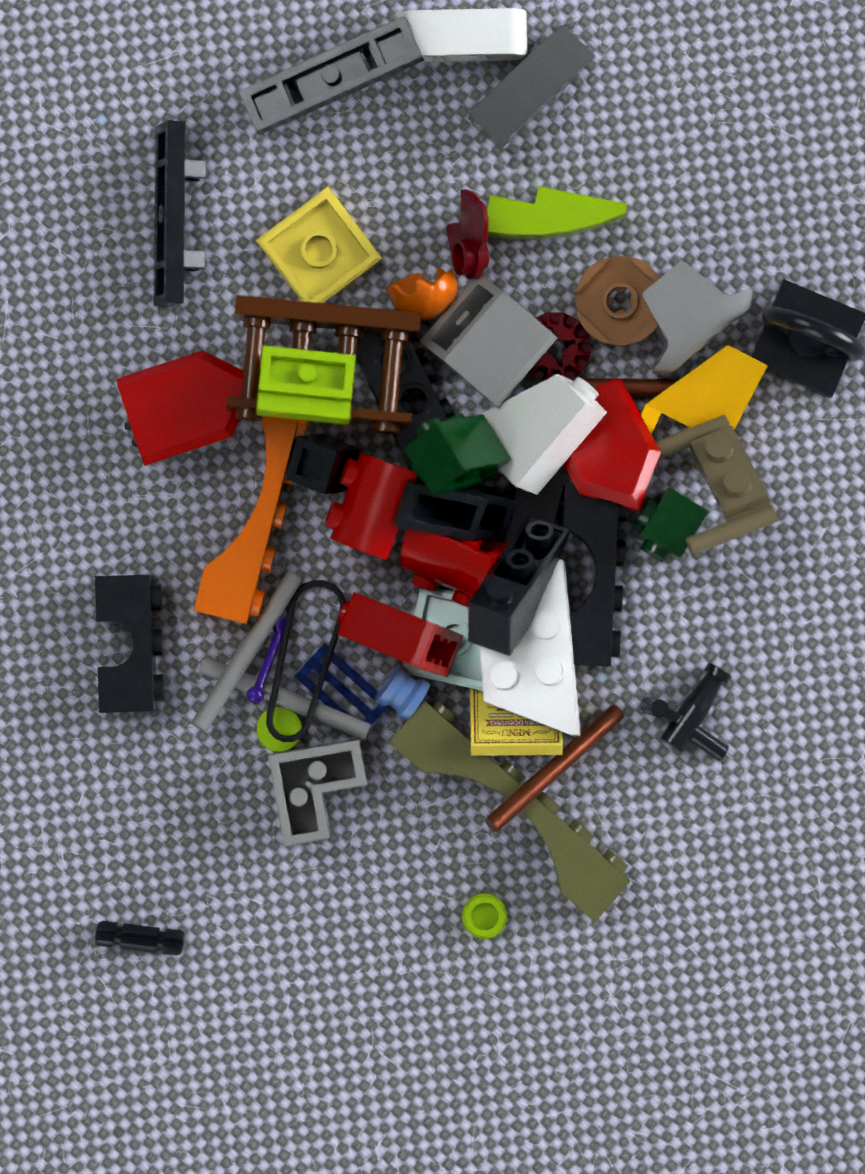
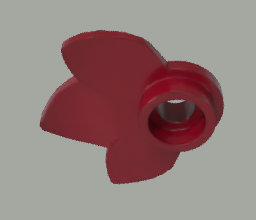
M461 189L459 222L451 223L446 227L451 261L457 275H465L468 279H478L489 263V251L486 245L489 229L488 213L484 202L480 201L476 194L468 189Z

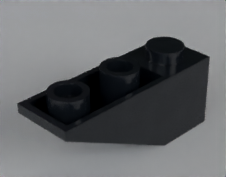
M532 516L526 518L468 602V642L507 656L512 654L531 625L568 540L570 529Z

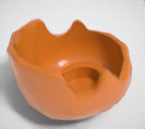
M439 268L437 269V279L433 282L428 281L421 273H415L385 287V291L395 310L421 313L420 321L438 317L449 308L459 290V279L452 269L445 272V270Z

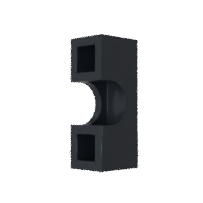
M150 574L95 576L96 622H118L130 631L133 638L132 653L124 663L118 666L98 667L99 713L158 710L157 701H165L164 674H156V656H163L164 654L163 629H155V611H162L161 583L154 584V575Z

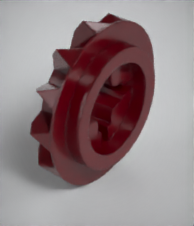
M564 312L544 313L536 317L548 330L552 329L558 341H573L574 344L569 345L567 349L562 351L561 367L558 366L557 360H554L552 354H545L528 373L541 382L556 374L570 380L576 378L585 369L590 359L591 342L587 331L579 320Z

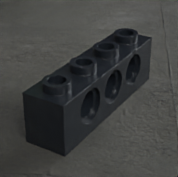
M362 332V338L357 339L356 360L379 406L382 378L380 360L384 354L385 342L380 340L381 334ZM417 336L408 337V343H403L402 354L406 358L407 366L400 372L397 412L406 413L400 405V399L408 391L421 393L426 400V408L420 414L412 415V421L408 428L400 427V434H392L408 469L412 471V461L404 448L417 438L415 431L434 418H439L442 422L455 416L447 398L438 400L431 384L437 382L438 379L428 358L424 357L419 360L412 343L418 341Z

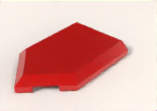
M201 350L117 378V386L144 466L231 438L240 420L235 419V411H226L227 396L241 397L243 370Z
M611 379L594 388L599 394L595 400L607 413L563 465L580 496L595 500L598 498L621 504L623 508L641 512L646 498V491L652 474L656 471L661 452L622 379Z

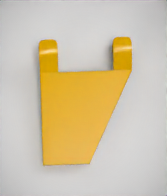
M726 345L647 402L640 414L651 434L661 413L690 428L725 415L729 425L735 429L768 365Z

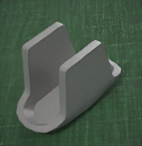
M684 261L676 264L646 289L642 294V298L658 325L655 333L664 348L662 356L652 374L661 375L676 371L685 361L701 350L707 342L718 336L732 322L742 316L750 307L753 289L725 295Z

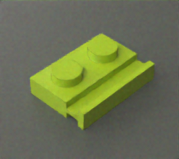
M263 346L256 415L349 425L356 355Z

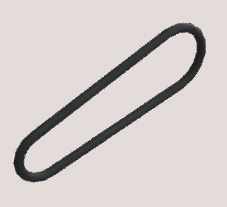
M312 580L302 584L289 602L266 718L269 733L275 739L282 742H294L301 739L307 733L339 637L337 634L340 628L338 615L305 722L301 730L291 736L280 734L274 728L273 715L296 602L305 590L312 587H325L332 590L339 600L340 611L346 602L343 592L335 584L326 580Z

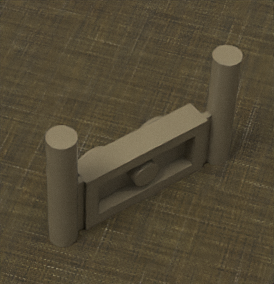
M725 415L655 441L661 452L660 459L690 448L706 483L727 521L685 538L692 556L778 522L776 511L769 502L768 494Z

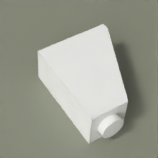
M556 374L501 403L499 407L495 406L482 413L512 459L499 470L515 487L538 495L607 413L595 400L599 395L598 392L580 377L572 381Z

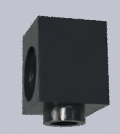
M324 434L298 436L285 479L324 495L346 492L348 486L339 483L341 473L348 458L358 459L360 448Z

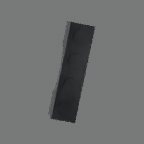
M565 482L561 527L570 529V533L577 536L587 546L595 566L594 584L588 598L580 607L570 613L574 665L611 667V657L619 658L621 631L613 630V613L622 612L623 585H615L616 567H624L625 540H617L618 522H626L628 509L623 508L621 504L599 498L595 500L580 496L573 482Z

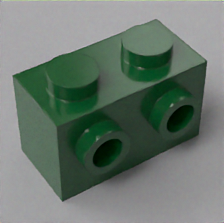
M460 413L442 422L439 418H434L420 426L415 431L417 438L404 448L412 461L411 466L414 473L424 481L432 495L480 485L512 460L484 414L464 417Z
M671 487L667 488L662 492L657 502L652 499L646 502L633 523L640 527L635 536L643 541L639 549L662 563L663 561L666 562L668 558L672 560L680 559L687 548L685 538L696 534L709 511Z

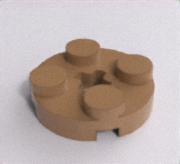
M628 256L608 257L591 265L582 275L576 292V310L583 328L598 341L618 347H627L649 338L658 329V325L645 304L642 294L660 279L659 275L644 261ZM614 290L621 294L626 290L632 293L629 299L632 307L628 312L622 309L616 313L611 311L610 307L613 304V300L610 294Z

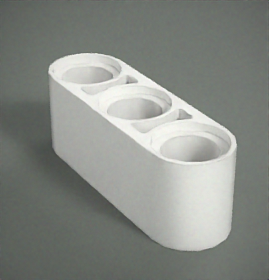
M522 9L409 10L396 13V19L402 16L406 17L425 60L423 62L512 61L525 59L528 56L527 12Z

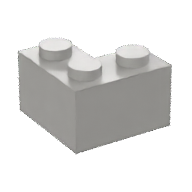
M359 738L271 753L268 756L284 846L329 839L331 831L324 793L367 785L368 781Z

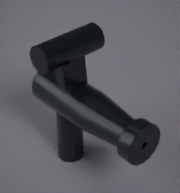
M709 662L704 669L707 674L687 696L677 712L669 709L668 704L664 700L654 697H645L641 700L640 708L643 713L671 720L660 739L674 749L683 753L689 742H691L718 761L722 760L726 755L729 746L700 727L722 683L727 684L731 678L724 670Z

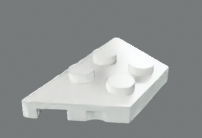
M562 559L558 560L530 627L512 654L507 656L479 646L484 702L575 737L581 735L565 561Z

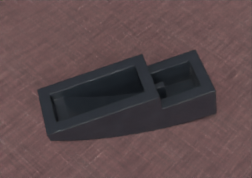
M421 479L406 480L392 523L397 527L468 541H475V538L504 543L518 500L502 489L483 485L432 495Z

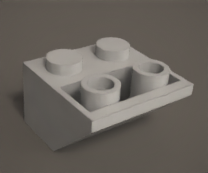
M481 275L480 278L473 279L419 342L448 371L496 407H499L556 341L557 337L507 293Z

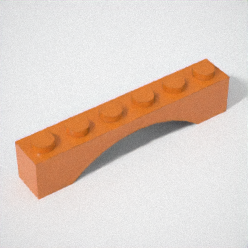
M262 416L266 442V467L262 490L254 512L241 533L222 554L204 566L193 611L244 624H249L251 616L259 617L265 591L259 590L258 587L262 572L270 574L277 547L270 546L269 544L273 528L281 530L284 523L288 503L280 501L284 485L293 486V482L285 478L297 437L304 436L307 433L309 425L307 420Z

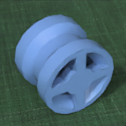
M398 664L384 681L374 702L380 706L389 705L396 710L397 717L407 721L424 699L430 684L423 679L415 680L408 675L407 668Z

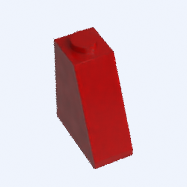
M353 592L351 600L346 601L343 605L338 619L340 625L338 635L444 677H448L464 636Z

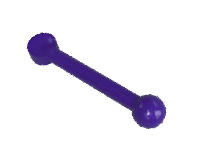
M286 617L279 618L274 625L273 631L275 634L255 685L247 691V699L253 704H258L264 699L263 687L282 641Z

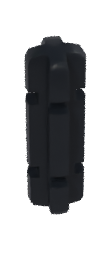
M109 921L99 922L95 934V943L98 946L113 948L116 944L120 945V949L156 953L157 950H163V954L180 955L185 941V935L182 930L166 929L165 932H162L159 927L125 923L120 927L117 926V922Z

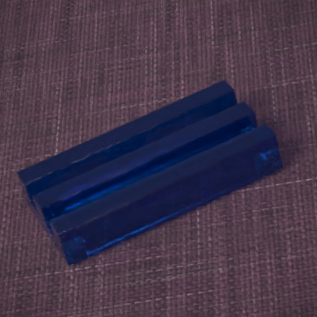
M326 643L317 650L294 676L312 693H314L316 683L307 675L313 669L320 675L322 668L320 661L326 656L329 647ZM334 651L331 662L375 701L378 691ZM328 670L325 680L366 717L365 722L373 724L389 707V705L380 706L378 704L374 710L370 709ZM323 689L321 690L320 701L326 706L350 715Z

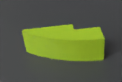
M538 186L535 204L490 195L487 207L489 220L488 237L508 240H544L572 236L599 229L623 219L628 204Z

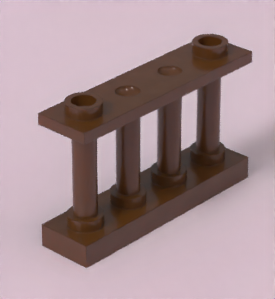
M236 295L234 320L243 321V327L247 328L241 397L227 396L226 411H235V419L262 421V416L256 415L265 331L270 330L271 324L289 325V332L293 333L292 349L310 350L311 335L316 334L317 328L335 330V336L339 337L338 353L356 355L357 339L362 338V332L381 334L380 340L385 342L379 410L351 408L349 422L373 424L372 431L376 433L400 434V427L408 428L412 421V413L397 412L403 343H408V337H416L419 333L421 313Z

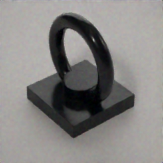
M783 279L772 306L765 309L762 313L764 325L750 357L768 365L765 370L766 372L832 398L847 361H859L865 355V347L857 339L865 320V313Z

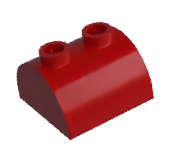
M360 452L357 460L348 458L339 482L342 485L348 486L342 504L335 501L331 503L324 523V527L332 529L330 539L388 560L399 529L392 522L406 480L417 478L414 471Z
M407 529L401 549L400 562L404 570L414 573L411 582L415 586L429 591H437L439 584L455 590L452 597L453 601L468 607V602L509 543L475 538V541H468Z

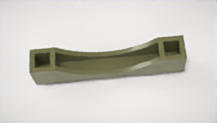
M424 700L413 715L389 740V743L422 772L447 773L472 779L496 790L507 799L522 786L521 782L526 778L523 773L506 759L499 765L490 756H471L470 732L464 735L453 725V722L458 717L439 700L432 706ZM542 792L522 812L535 825L547 844L555 865L560 892L596 922L631 882L624 874V871L629 866L610 849H607L603 855L589 844L595 836L575 819L569 825L555 814L560 806L546 793Z

